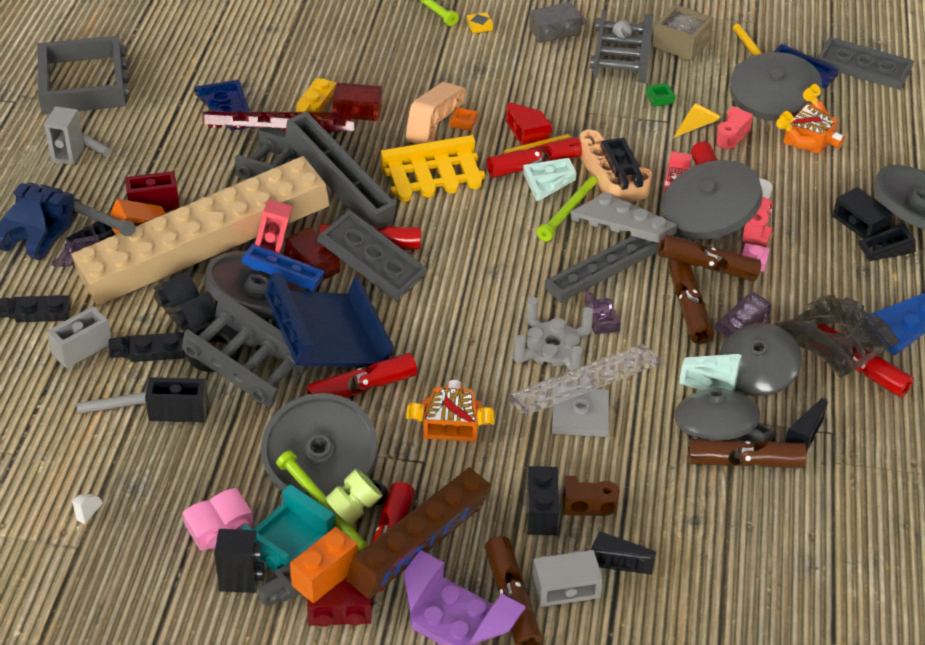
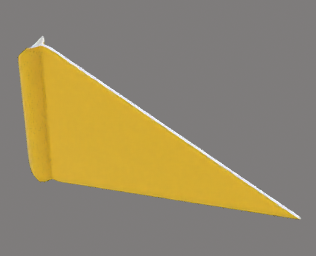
M695 103L673 138L719 121L720 116Z

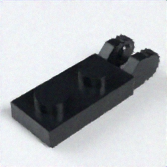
M625 138L601 141L600 148L614 176L617 177L621 190H626L629 187L628 175H632L636 188L642 187L644 181L639 170V164Z

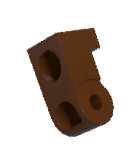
M565 475L563 487L564 515L608 516L613 514L617 509L620 493L619 487L611 481H601L597 484L577 482V476Z

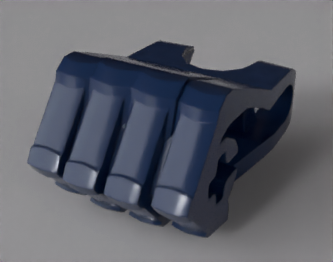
M20 183L13 192L16 196V204L8 210L0 221V250L10 251L17 242L27 240L25 247L29 257L41 260L46 256L53 243L70 228L73 220L74 194L63 192L59 188L51 189L48 185Z

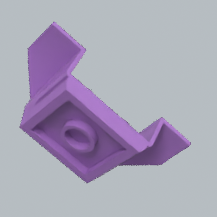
M422 550L419 551L404 571L405 587L410 608L411 629L440 645H477L479 642L510 632L526 609V606L504 594H501L496 602L492 604L444 578V562Z

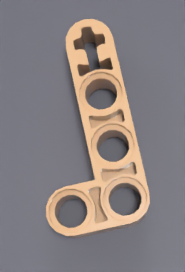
M441 82L414 100L409 111L406 141L412 144L434 142L438 122L454 112L456 107L460 108L466 95L465 87Z
M595 130L581 132L579 141L582 147V155L580 159L591 176L597 177V185L602 193H610L628 202L643 200L649 197L652 181V172L649 169L639 167L644 181L642 187L636 188L632 175H628L629 187L626 190H621L618 179L614 176L600 148L601 141L604 140L601 134Z

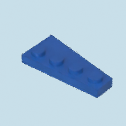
M925 293L856 319L853 328L893 355H897L925 334Z

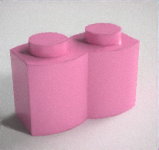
M237 488L223 491L211 500L196 503L183 512L184 524L199 550L215 548L219 529L241 530L244 525L250 528L254 526L253 513Z

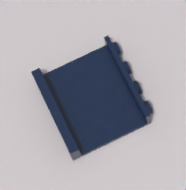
M272 273L264 294L296 365L369 367L392 356L393 343L390 341L384 325L381 323L359 278L353 279L347 294L290 291L283 275Z

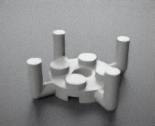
M536 297L528 298L526 321L532 328L527 332V342L523 335L515 337L514 361L516 363H523L533 359L540 364H543L544 361L552 363V366L556 367L565 365L571 373L578 374L581 370L583 351L580 347V338L591 333L594 310L590 307L584 308L581 327L573 329L560 318H554L550 322L541 323L537 318L538 299ZM549 342H556V343H558L559 345L547 344V343H549Z

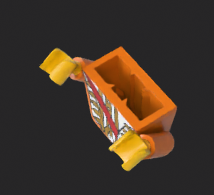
M813 84L803 92V98L806 101L812 102V105L808 103L795 117L789 111H784L777 120L776 125L779 129H786L785 144L794 146L797 149L821 153L828 145L838 149L841 148L845 136L836 132L837 118L831 116L823 102L818 100L817 96L820 95L821 89L817 84Z
M458 380L449 381L446 388H434L431 397H426L420 404L408 403L406 419L413 418L419 422L423 421L424 439L477 442L478 426L489 423L495 425L494 409L484 407L480 400L475 399L474 391L463 389V384Z

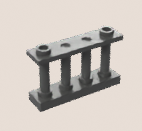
M602 10L601 18H596L595 31H599L595 55L590 57L589 68L594 69L593 78H597L599 67L634 70V73H638L637 82L646 83L653 14H645L644 22L639 24L629 23L632 32L638 33V36L628 35L625 37V40H621L615 34L604 33V30H613L617 22L605 21L606 10ZM602 42L637 45V49L602 46ZM603 54L633 57L635 61L600 58V56Z
M261 127L259 129L260 147L250 158L238 154L235 156L236 175L249 179L285 164L289 158L297 159L300 156L285 141V131L271 127ZM268 152L279 155L271 165L260 162Z
M224 294L217 303L215 314L217 319L199 336L187 329L184 332L182 350L190 357L196 358L247 392L255 401L271 408L274 405L277 392L275 386L291 369H295L303 374L309 366L295 364L279 329ZM225 325H228L239 333L220 351L208 342ZM248 339L261 348L242 366L230 358V356ZM269 354L283 361L266 380L252 372Z

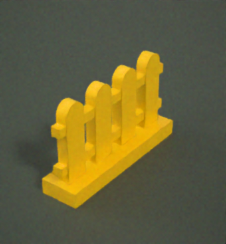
M473 135L381 150V171L385 173L386 177H391L394 185L391 187V194H397L398 199L403 202L411 200L413 191L420 190L424 197H433L436 187L441 186L444 187L447 193H456L459 183L464 182L471 189H479L482 179H485L484 171H479L475 162L478 161V155L474 153L475 139ZM460 164L463 174L456 175L452 165ZM437 168L440 178L433 179L429 169ZM414 172L417 182L409 183L406 173Z

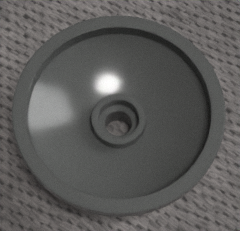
M755 323L737 329L725 340L719 354L742 355L735 389L753 396L771 395L787 388L796 379L802 364L800 346L793 335L777 325L768 323ZM757 348H763L762 351H755Z
M722 388L706 389L693 393L681 401L675 409V422L683 432L693 437L708 440H728L741 437L754 430L760 420V410L754 401L742 393Z

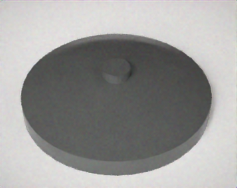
M768 52L747 58L735 68L731 76L730 93L733 101L741 110L753 114L756 118L777 121L784 111H789L795 117L808 103L812 105V102L806 101L803 98V92L813 84H817L822 91V79L817 69L805 59L788 53Z
M731 160L709 161L686 170L672 181L664 193L662 209L665 219L677 224L678 234L692 239H713L728 235L747 224L761 206L763 191L757 174L747 165Z
M890 165L882 168L873 182V189L877 198L888 210L902 220L925 229V171L904 165Z
M246 251L224 253L211 260L206 270L205 285L209 293L217 301L226 294L259 317L275 319L264 294L271 275L263 271H255L250 266L242 264L243 255ZM286 281L290 291L310 292V289H302L297 284Z
M316 393L294 399L274 414L267 424L262 437L261 456L266 473L275 487L282 492L291 484L309 496L287 469L281 470L276 464L277 459L284 452L292 450L297 456V464L327 497L337 486L343 487L345 485L344 479L355 468L367 477L370 476L377 460L378 444L372 421L361 407L339 395Z

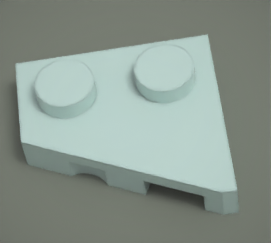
M569 158L523 165V174L536 201L542 200L576 180V171Z
M742 355L685 357L681 368L679 384L702 391L713 388L735 391Z

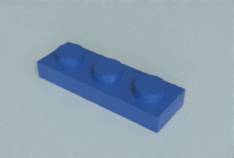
M255 244L249 247L242 259V264L250 266L255 271H263L270 275L272 273L282 274L286 281L297 284L302 289H310L312 291H315L320 284L325 272Z

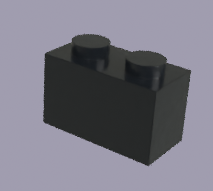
M856 187L837 197L833 217L862 239L889 230L893 213L863 190Z
M149 377L145 395L149 421L205 422L209 403L206 379Z
M528 466L527 535H557L559 521L558 467Z
M218 530L214 556L220 592L256 593L258 581L264 580L265 563L261 562L263 545L262 543H257L256 530Z

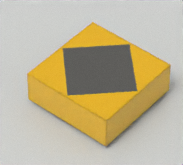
M487 12L467 15L466 22L472 33L493 30V23Z

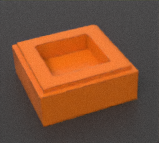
M456 107L449 120V127L472 131L478 119V111Z

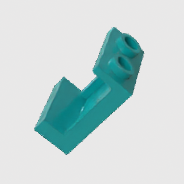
M291 484L282 491L283 503L254 529L247 525L241 528V530H256L257 543H262L263 545L262 560L273 571L289 564L335 527V514Z

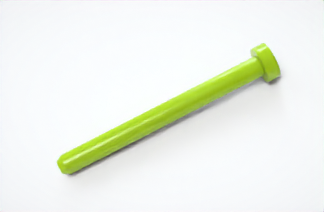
M419 0L443 17L444 23L448 26H453L457 23L459 15L455 11L446 10L434 0Z
M590 176L547 224H541L537 228L536 234L539 239L548 242L554 237V230L597 184L598 179L596 176Z
M292 450L284 452L276 461L278 467L281 470L287 469L313 500L335 514V526L358 543L359 552L365 549L367 543L350 524L332 509L324 493L297 464L295 453Z

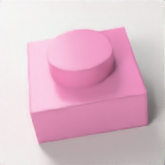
M745 243L742 255L760 259L761 271L765 272L770 248Z

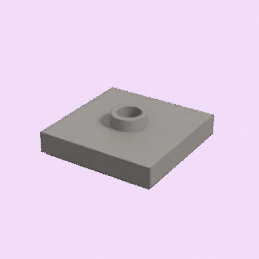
M554 386L552 434L608 437L609 390Z

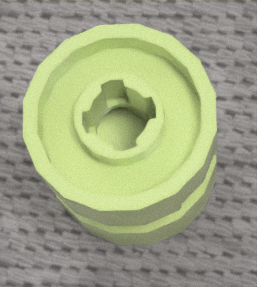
M356 468L344 479L345 485L343 487L337 486L326 497L332 509L350 525H353L364 515V507L371 508L382 497V493L376 485Z

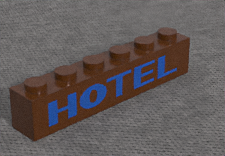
M467 468L354 556L346 581L369 600L405 571L420 550L427 553L481 509L491 484L473 469Z

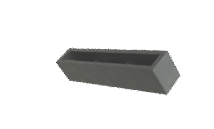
M307 111L287 120L285 141L300 157H305L321 179L352 212L369 225L377 227V229L393 224L396 207L394 201Z

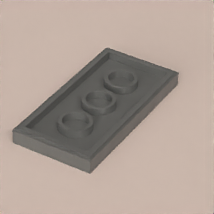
M830 37L816 59L815 66L901 90L913 68L914 61Z
M350 209L319 234L317 239L319 243L396 302L413 288L429 270Z

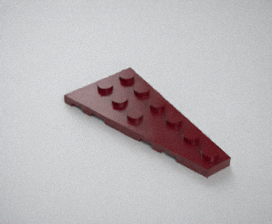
M202 111V122L208 124V128H222V125H232V128H246V126H254L256 128L275 127L282 128V131L286 132L287 120L304 112ZM308 112L324 130L332 132L354 131V121L342 112Z

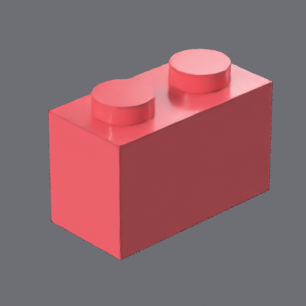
M270 199L267 200L255 245L279 254L281 253L293 206Z

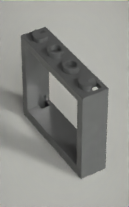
M119 36L37 43L38 97L42 115L51 114L55 106L77 109L78 111L126 106L125 96H129L125 44L120 45ZM114 57L116 84L51 91L50 63Z

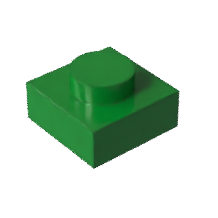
M668 83L646 86L645 94L653 107L675 103L676 96Z

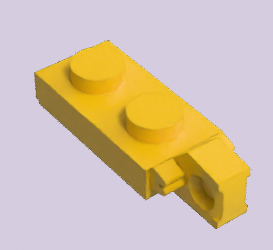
M316 78L297 102L296 112H321L337 91V82Z

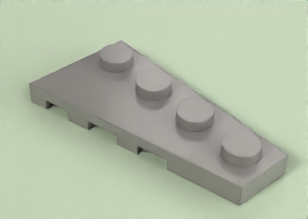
M607 192L571 211V220L573 221L589 220V225L596 227L600 226V224L608 225L611 231L615 232L631 231V236L657 243L660 242L664 234L673 236L677 233V224Z

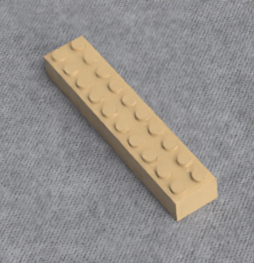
M302 156L135 227L134 234L129 237L119 233L76 251L71 255L78 276L96 306H100L257 238L263 211L268 199L293 206L289 223L328 207L329 200L326 184L305 157Z

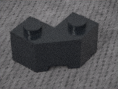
M189 271L153 287L157 304L164 308L165 312L184 332L187 329L191 330L216 318V307L209 293L199 294Z

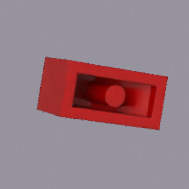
M507 103L506 123L520 145L549 139L550 133H552V124L549 119H546L542 111L515 103Z

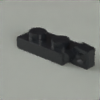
M71 296L0 298V318L8 317L15 319L16 323L66 321L70 316Z
M184 332L109 339L108 346L110 358L123 357L130 359L131 362L184 359L185 351L182 350Z

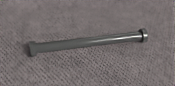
M77 198L73 199V213L78 212L117 229L124 236L129 237L134 234L135 224L128 220L122 221L82 204Z

